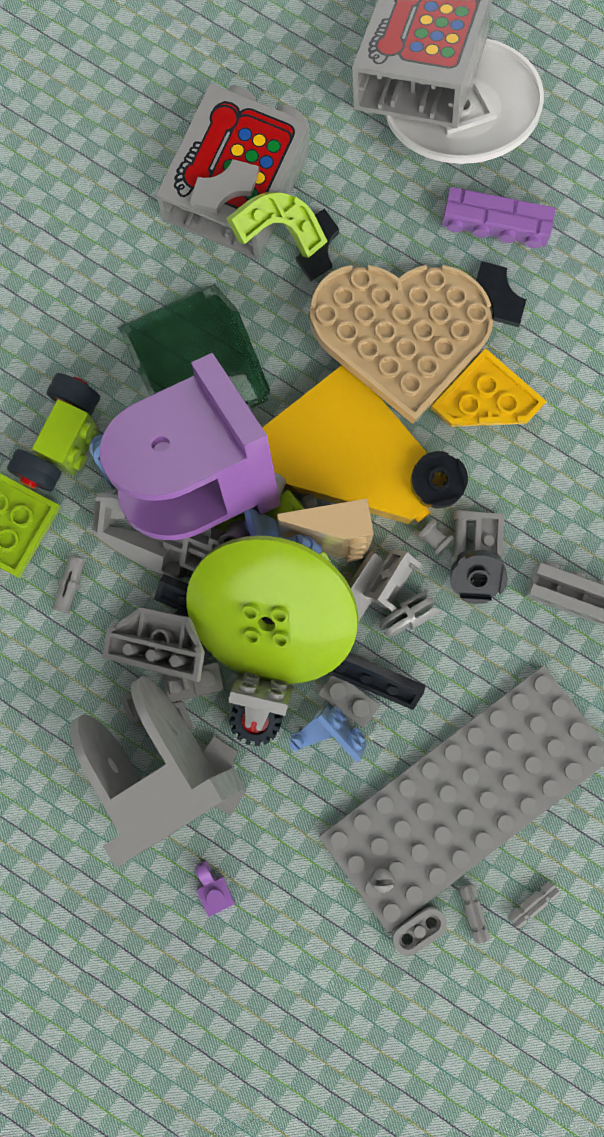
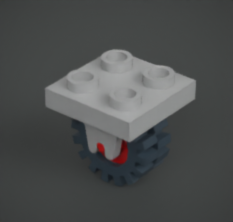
M248 672L244 674L239 673L231 689L228 703L234 704L230 713L229 724L233 725L232 733H238L237 739L239 741L243 738L246 739L245 744L247 745L254 741L255 746H260L262 741L264 745L269 743L270 738L273 740L280 730L283 716H286L293 686L287 685L286 681L272 679L269 682L261 680L260 676Z

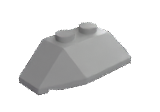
M140 607L122 619L118 624L106 630L102 658L199 682L201 680L205 652L191 617Z

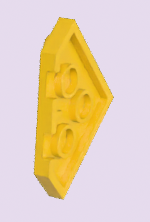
M485 348L435 401L430 409L450 427L527 424L547 401Z

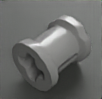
M433 519L417 537L424 539L435 549L434 553L438 555L454 537L452 535L448 536L436 525L437 521Z

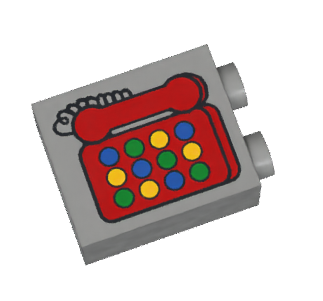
M378 0L352 66L354 110L458 128L489 34L492 0Z
M210 83L156 194L163 221L260 260L276 223L265 227L247 243L242 244L238 242L226 218L257 195L267 192H279L290 195L309 154L310 123L306 122L304 116L291 106L279 105L276 109L257 102L255 96L241 86L231 85L226 90ZM232 159L259 166V174L252 196H239L228 200L217 214L190 206V200L198 177L210 178L223 173L231 164Z

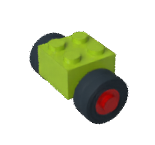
M56 373L46 394L56 403L32 447L36 455L17 449L7 465V470L20 478V483L32 489L38 487L52 492L61 476V470L75 476L77 470L80 471L84 467L87 460L86 453L89 449V443L93 437L99 435V428L90 416L100 400V395L88 386L89 384L84 380L62 373Z

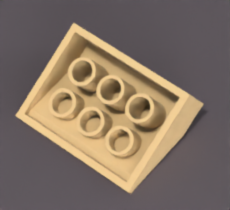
M367 499L277 514L281 538L297 537V534L303 537L310 536L316 543L321 545V553L325 551L328 556L338 559L346 558L347 562L363 559V555L367 554L374 535Z

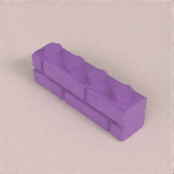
M450 186L442 226L447 227L451 232L458 233L464 230L473 232L475 236L480 238L493 236L498 237L500 241L505 243L518 241L525 243L530 248H540L541 246L545 247L550 238L556 208Z

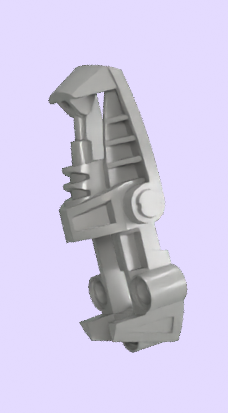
M118 489L96 493L92 533L130 560L159 574H166L176 579L183 578L188 569L194 572L200 561L216 548V545L219 546L236 538L251 536L245 528L244 521L237 520L232 522L225 532L212 527L200 534L185 539H155L141 532L112 527L117 519H125L118 501Z

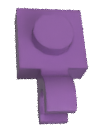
M207 861L196 865L195 871L203 884L196 891L208 917L234 905L235 900L224 876L222 875L215 879Z

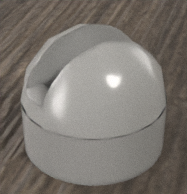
M378 868L371 875V883L377 892L387 893L394 887L395 878L389 869ZM390 879L391 882L390 884H376V880Z

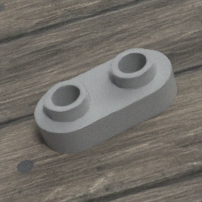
M435 907L422 909L395 928L392 935L395 949L405 956L416 954L444 934L447 926L445 916ZM434 917L436 919L435 924L427 926V918ZM406 933L412 935V939L408 943H404L401 940L402 936Z

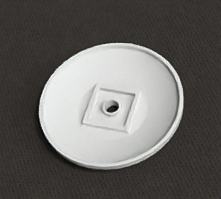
M487 39L464 106L466 110L462 112L458 128L385 115V118L395 136L405 146L422 156L447 163L466 164L483 162L512 151L530 136L541 117L544 90L538 72L526 57L508 45Z

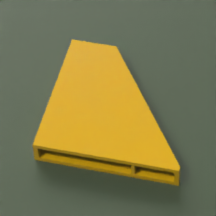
M343 365L262 427L267 434L274 473L281 475L286 480L284 489L304 495L312 494L315 498L335 504L367 499L370 514L405 524H410L414 520L419 523L431 513L428 510L430 507L423 506L415 497L410 483L414 466L422 456L428 453L384 401ZM435 473V478L432 480V483L434 485L437 484V487H443V482L447 481L444 475L440 477L441 473Z

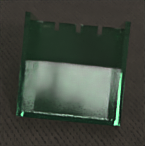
M215 283L118 327L150 396L194 376L191 362L213 353L245 403L251 409L269 401L267 395L270 394L271 390L240 313Z

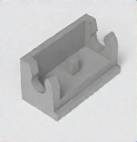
M392 548L364 596L385 611L395 612L397 608L392 604L412 570L416 568L420 570L423 565L408 552Z

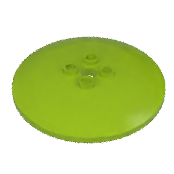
M246 536L230 540L210 551L197 565L189 581L186 596L188 616L192 619L200 641L219 661L240 674L248 672L260 676L261 680L269 682L272 679L286 681L288 684L308 682L320 678L338 667L347 657L355 642L359 621L358 608L347 581L327 559L297 542L273 536ZM262 617L271 618L275 624H266Z

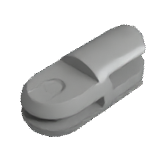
M427 589L400 604L397 611L381 621V629L390 627L384 633L387 637H393L409 627L414 629L441 613L439 607L428 611L434 606L435 601L432 597L425 599L429 595Z

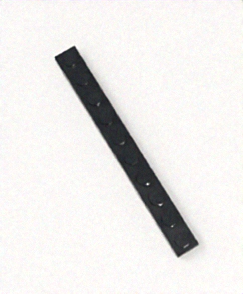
M163 574L154 600L188 614L186 596L189 584ZM262 617L266 624H275L272 619ZM351 653L347 655L338 667L328 673L411 710H414L426 687L424 684Z

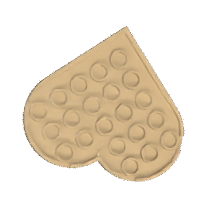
M352 265L339 268L328 274L319 283L313 294L309 312L312 332L321 347L412 424L418 420L480 352L487 342L493 327L490 311L491 303L484 289L465 272L446 265H442L441 268H427V265L420 266L408 271L400 278L387 270L368 265L367 268H352Z

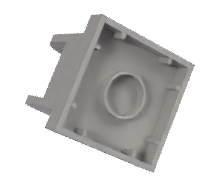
M140 677L131 684V694L137 713L165 762V765L141 780L119 742L94 717L83 714L73 720L70 726L71 741L78 761L120 834L103 845L115 868L149 849L245 788L234 768L218 775L215 773L174 704L153 681L146 677Z

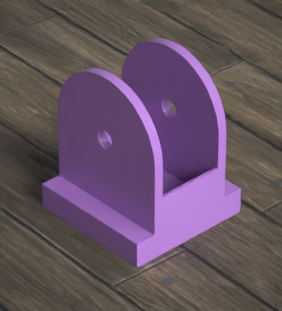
M213 353L191 362L194 376L124 409L111 421L103 434L100 444L102 467L110 482L118 489L119 505L126 520L132 527L146 536L161 540L185 539L200 534L253 507L262 515L281 505L267 434Z

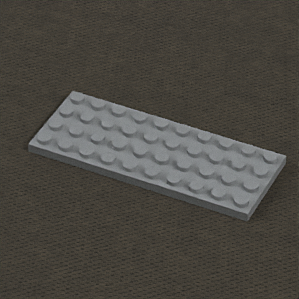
M543 665L320 834L319 838L389 933L603 767L604 742ZM378 868L389 869L395 878L394 887L387 893L377 892L372 886L371 875ZM390 879L376 880V884L391 883Z

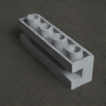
M544 561V563L534 566L524 595L525 598L604 626V581L597 580L596 583L586 579L587 575L578 571H571L569 573L560 570V565L550 561Z

